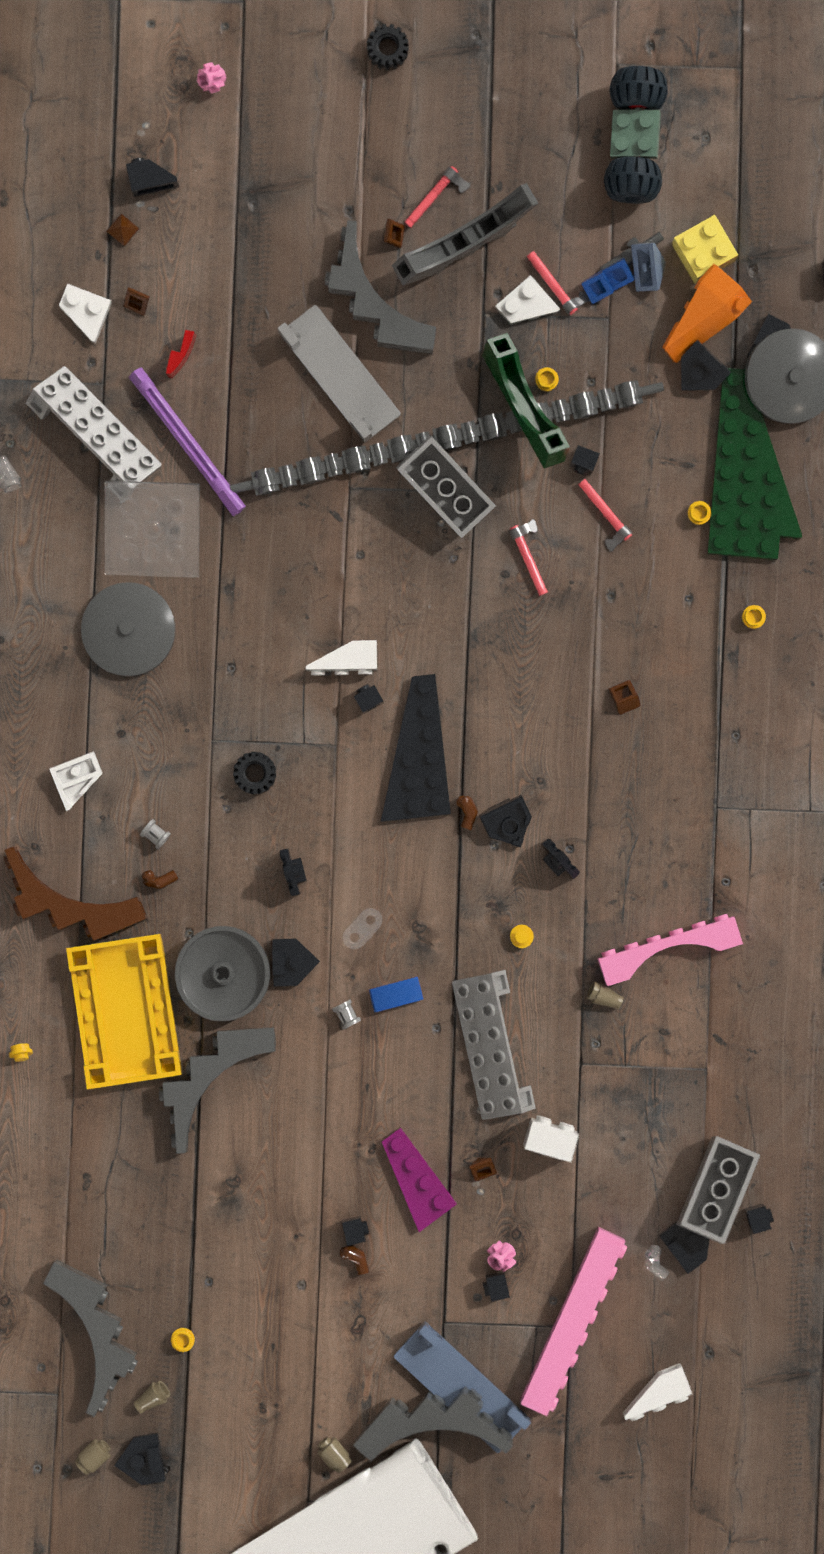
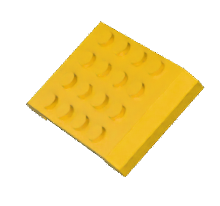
M161 934L66 948L69 971L71 972L87 1089L182 1075Z

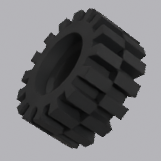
M382 24V28L377 26L374 32L371 31L367 39L368 57L373 65L376 64L379 69L384 67L387 71L391 67L394 70L397 69V65H403L404 59H407L409 52V42L405 32L402 33L400 27L394 28L393 24H390V27H386V24ZM385 39L393 40L397 45L396 51L391 55H384L379 50V44Z
M261 752L245 753L234 765L233 776L238 787L244 792L253 795L262 794L273 786L276 778V768L273 761ZM252 764H258L264 770V776L259 782H251L246 777V769Z

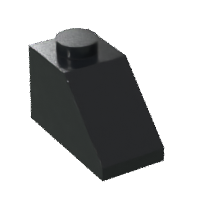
M135 158L131 160V163L126 164L134 197L179 187L175 175L149 159Z

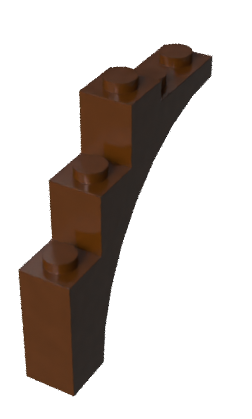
M13 846L4 850L6 856H3L8 869L12 868L15 875L12 878L17 891L21 890L22 892L21 895L14 897L16 903H13L16 915L18 917L22 916V919H28L50 910L51 913L48 914V918L52 927L57 926L58 930L85 920L86 924L83 925L84 931L88 938L92 937L93 941L148 919L139 897L109 904L84 903L67 898L49 888L34 875L25 864L17 847Z

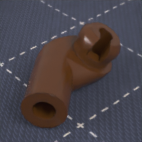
M461 795L456 801L457 806L462 808L465 814L460 827L471 831L478 814V809L471 797Z
M147 870L141 876L146 887L162 889L178 881L174 870L162 876H154L153 871Z
M346 1245L340 1249V1257L354 1262L358 1275L369 1273L365 1253L361 1249L353 1245Z

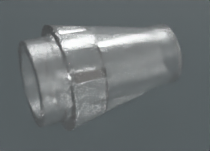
M1 456L0 488L5 493L13 492L21 487V477L11 465L7 456Z

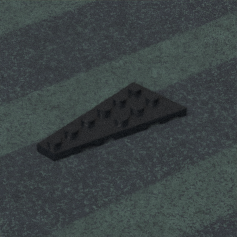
M435 674L412 676L381 822L451 814Z

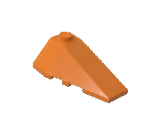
M713 264L698 280L694 287L697 290L690 302H686L684 306L686 311L681 320L675 323L662 347L675 363L681 360V357L697 340L702 344L736 320L752 302L743 288L716 264Z

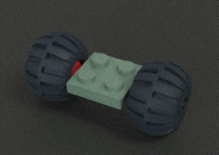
M627 66L615 73L609 87L613 105L619 110H613L610 157L614 160L610 162L605 171L604 185L608 196L614 201L642 204L653 201L662 186L660 168L656 162L650 159H658L661 119L659 109L662 108L666 101L668 86L664 74L656 68Z

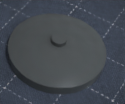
M784 329L767 335L757 343L748 357L744 378L748 396L760 413L773 421L791 424L810 420L824 410L823 340L805 330Z
M118 583L103 589L90 601L82 618L81 636L87 653L102 669L119 676H139L154 670L167 658L175 640V620L169 605L156 591L138 583Z
M229 926L211 927L197 933L184 945L177 958L175 981L181 998L192 1011L210 1020L230 1021L248 1014L262 1001L269 986L270 965L263 947L247 932Z

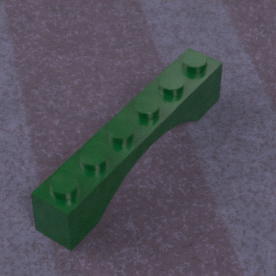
M508 333L487 339L482 356L542 467L545 469L565 462L570 446L561 429L546 417L537 404L524 376L518 351Z

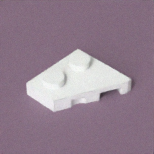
M531 275L495 306L510 325L528 319H536L539 316L551 313L556 314L560 311V308Z
M67 284L59 306L91 342L96 344L112 301Z
M94 751L50 768L66 811L70 810L78 799L102 775V770Z

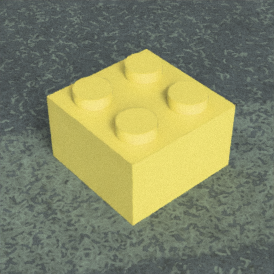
M716 215L674 237L672 246L694 284L698 282L713 264L723 269L735 262L738 257V253Z

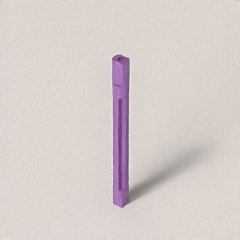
M142 367L133 371L129 376L130 380L142 396L145 397L232 516L239 514L246 507L235 492L231 491L230 484L220 474Z

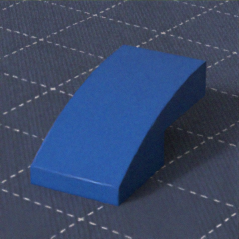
M623 258L594 274L581 284L591 303L594 304L613 294V291L634 281L635 278Z
M418 977L369 989L374 1012L424 1000Z

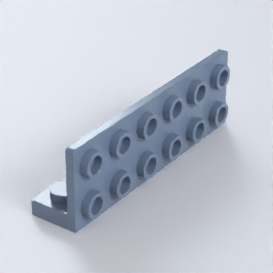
M426 1321L394 1354V1358L430 1392L440 1396L445 1401L446 1406L466 1386L469 1390L473 1388L482 1396L483 1406L480 1412H487L494 1419L493 1423L499 1428L504 1427L508 1430L512 1438L521 1428L525 1430L531 1424L530 1417ZM482 1439L496 1453H499L501 1451V1449H499L497 1446L486 1441L485 1439Z

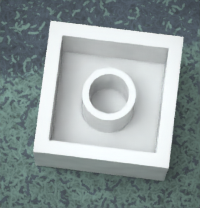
M537 1115L536 1119L531 1118L523 1143L524 1148L571 1162L579 1136L577 1131L574 1130L575 1127L564 1122H560L559 1126L551 1124V1119Z

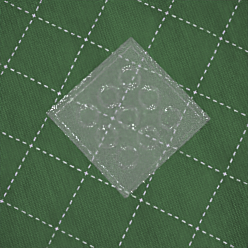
M105 481V575L199 578L200 484Z

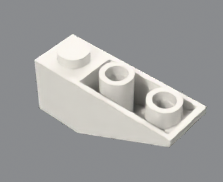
M377 640L351 641L306 666V671H311V675L315 676L325 675V671H335V675H349V671H358V675H372V671H377Z
M679 1363L658 1371L623 1411L625 1420L631 1419V1421H635L644 1417V1413L653 1410V1412H658L665 1409L666 1404L675 1401L677 1404L689 1399L688 1395H691L692 1392L681 1364Z

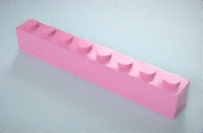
M600 1227L597 1228L521 1396V1405L545 1416L548 1415L549 1410L554 1411L558 1402V1398H556L559 1389H564L568 1380L566 1372L569 1367H574L578 1358L575 1352L578 1346H583L588 1333L585 1330L589 1323L593 1324L598 1313L595 1308L598 1301L602 1303L607 1294V1289H605L607 1281H612L616 1274L617 1267H614L618 1258L622 1259L626 1252L627 1246L624 1245V1238Z

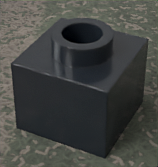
M578 445L570 466L574 467L573 471L585 476L587 473L592 474L600 453Z
M366 684L356 690L357 695L354 698L363 714L384 703L375 685L370 687Z
M764 1204L744 1208L750 1231L753 1234L772 1229L770 1223L774 1222L770 1208L766 1209Z
M361 1216L342 1220L347 1246L366 1242L365 1235H370L367 1221H362Z
M504 1272L486 1275L487 1282H482L485 1297L490 1296L491 1302L510 1298Z

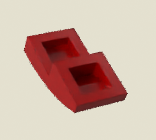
M185 330L180 352L171 350L166 370L168 378H173L186 363L195 343L196 334L194 331Z

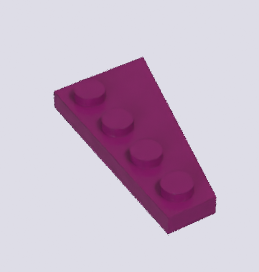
M401 1127L382 1141L416 1227L421 1232L457 1205V1203Z

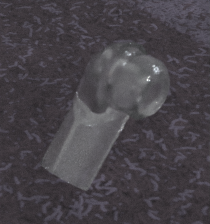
M652 1245L646 1250L645 1265L650 1272L663 1281L668 1276L669 1271L660 1265L659 1255L662 1253L660 1247Z

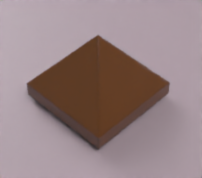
M120 214L106 232L125 247L139 228L124 215Z
M387 219L383 231L384 242L397 248H402L405 225L392 219Z
M128 287L123 307L144 316L150 296Z
M479 1157L469 1166L475 1182L497 1174L492 1158Z

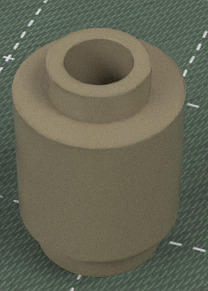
M326 1437L317 1446L319 1448L317 1454L331 1470H335L337 1473L342 1472L352 1461L349 1458L350 1454L335 1437Z
M94 1439L78 1454L75 1463L84 1474L94 1473L111 1457L109 1453L111 1449L104 1440Z

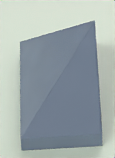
M655 243L632 244L636 292L659 290L666 264Z

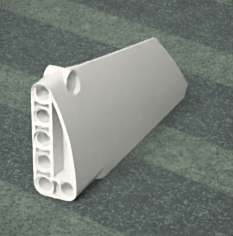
M414 1439L396 1450L388 1459L371 1469L363 1470L319 1497L310 1506L231 1554H455L477 1541L478 1537L424 1446L418 1439ZM437 1545H445L447 1553H441L437 1549Z

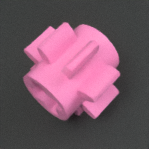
M211 62L203 64V69L198 70L197 82L203 88V91L209 90L210 93L220 91L219 87L225 86L226 74L220 65L214 66Z
M498 1241L487 1250L490 1254L487 1261L494 1270L505 1272L516 1264V1261L513 1259L516 1252L509 1243Z

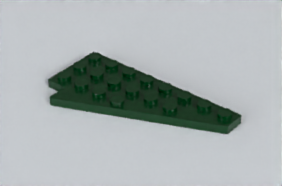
M728 368L731 373L721 384L707 554L778 560L780 537L801 539L802 532L762 413L756 409L748 396L744 378L745 369Z

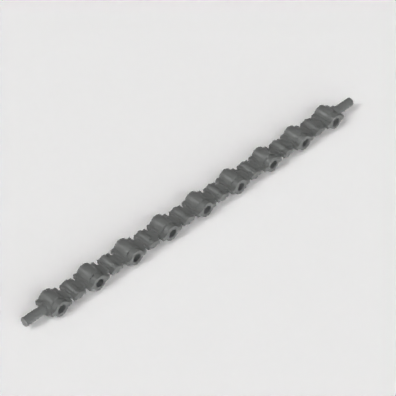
M638 380L628 381L615 385V392H612L611 388L597 391L598 396L595 397L593 391L582 392L569 396L570 403H566L565 399L551 402L552 407H548L547 402L537 404L551 422L552 419H555L556 423L570 420L569 415L572 414L574 420L597 415V408H601V411L605 412L615 409V404L619 405V409L643 404L642 396L664 391V386L662 382L640 387ZM513 411L506 413L507 418H503L502 413L478 418V425H475L474 421L461 423V429H457L456 424L440 426L432 429V437L445 451H450L462 447L461 441L463 440L465 445L479 442L478 437L482 436L483 442L492 441L507 436L506 430L510 429L511 434L523 430ZM429 431L415 434V440H412L411 434L387 440L388 446L384 447L383 442L369 445V451H366L365 445L352 447L341 451L343 457L340 458L338 453L324 456L325 461L321 462L320 456L297 461V468L294 469L292 464L278 467L279 472L275 473L274 467L251 472L252 480L230 485V489L234 493L255 489L256 496L266 495L279 491V484H282L283 488L297 485L296 480H300L301 485L312 484L325 480V473H328L329 477L341 475L342 469H346L347 474L358 473L371 469V462L374 463V467L387 464L388 458H391L392 463H399L430 436Z

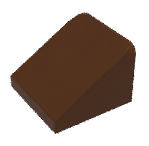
M630 680L608 689L620 715L641 706L639 697Z

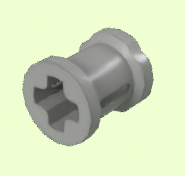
M152 819L142 830L140 836L148 838L156 845L155 848L159 850L168 840L171 833L162 830L155 824L156 821Z
M351 1000L332 1008L342 1023V1030L361 1021V1018L356 1016L351 1006Z

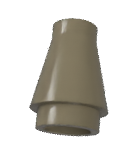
M593 982L587 993V999L591 1000L592 1004L612 1007L617 1010L621 1007L624 999L623 996L617 994L602 982Z
M162 1381L153 1382L134 1401V1406L142 1414L151 1408L166 1403L167 1398L170 1397V1392Z

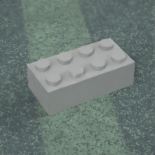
M431 435L396 467L461 538L496 507Z
M713 1136L676 1225L719 1244H725L760 1155L718 1136Z

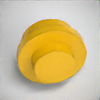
M552 368L540 369L535 377V383L542 391L553 390L559 381L558 374Z
M696 501L688 508V518L694 524H705L711 517V509L707 503Z
M751 605L743 611L742 620L748 628L756 629L764 624L766 614L760 606Z
M517 925L510 933L512 944L518 948L528 947L534 939L533 931L526 925Z
M27 1043L16 1044L10 1047L9 1057L14 1058L16 1062L26 1061L33 1054V1051Z
M179 1328L171 1336V1344L179 1352L189 1351L195 1342L194 1334L187 1328Z

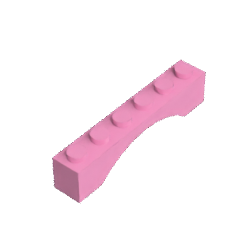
M727 914L714 917L715 922L707 925L705 921L692 924L691 930L683 932V929L679 928L669 931L670 936L662 939L660 935L647 938L646 944L638 946V943L634 942L624 945L625 950L617 953L615 949L602 952V957L597 960L605 985L610 986L629 980L646 959L668 947L681 944H697L722 951L743 944L735 917L728 918Z

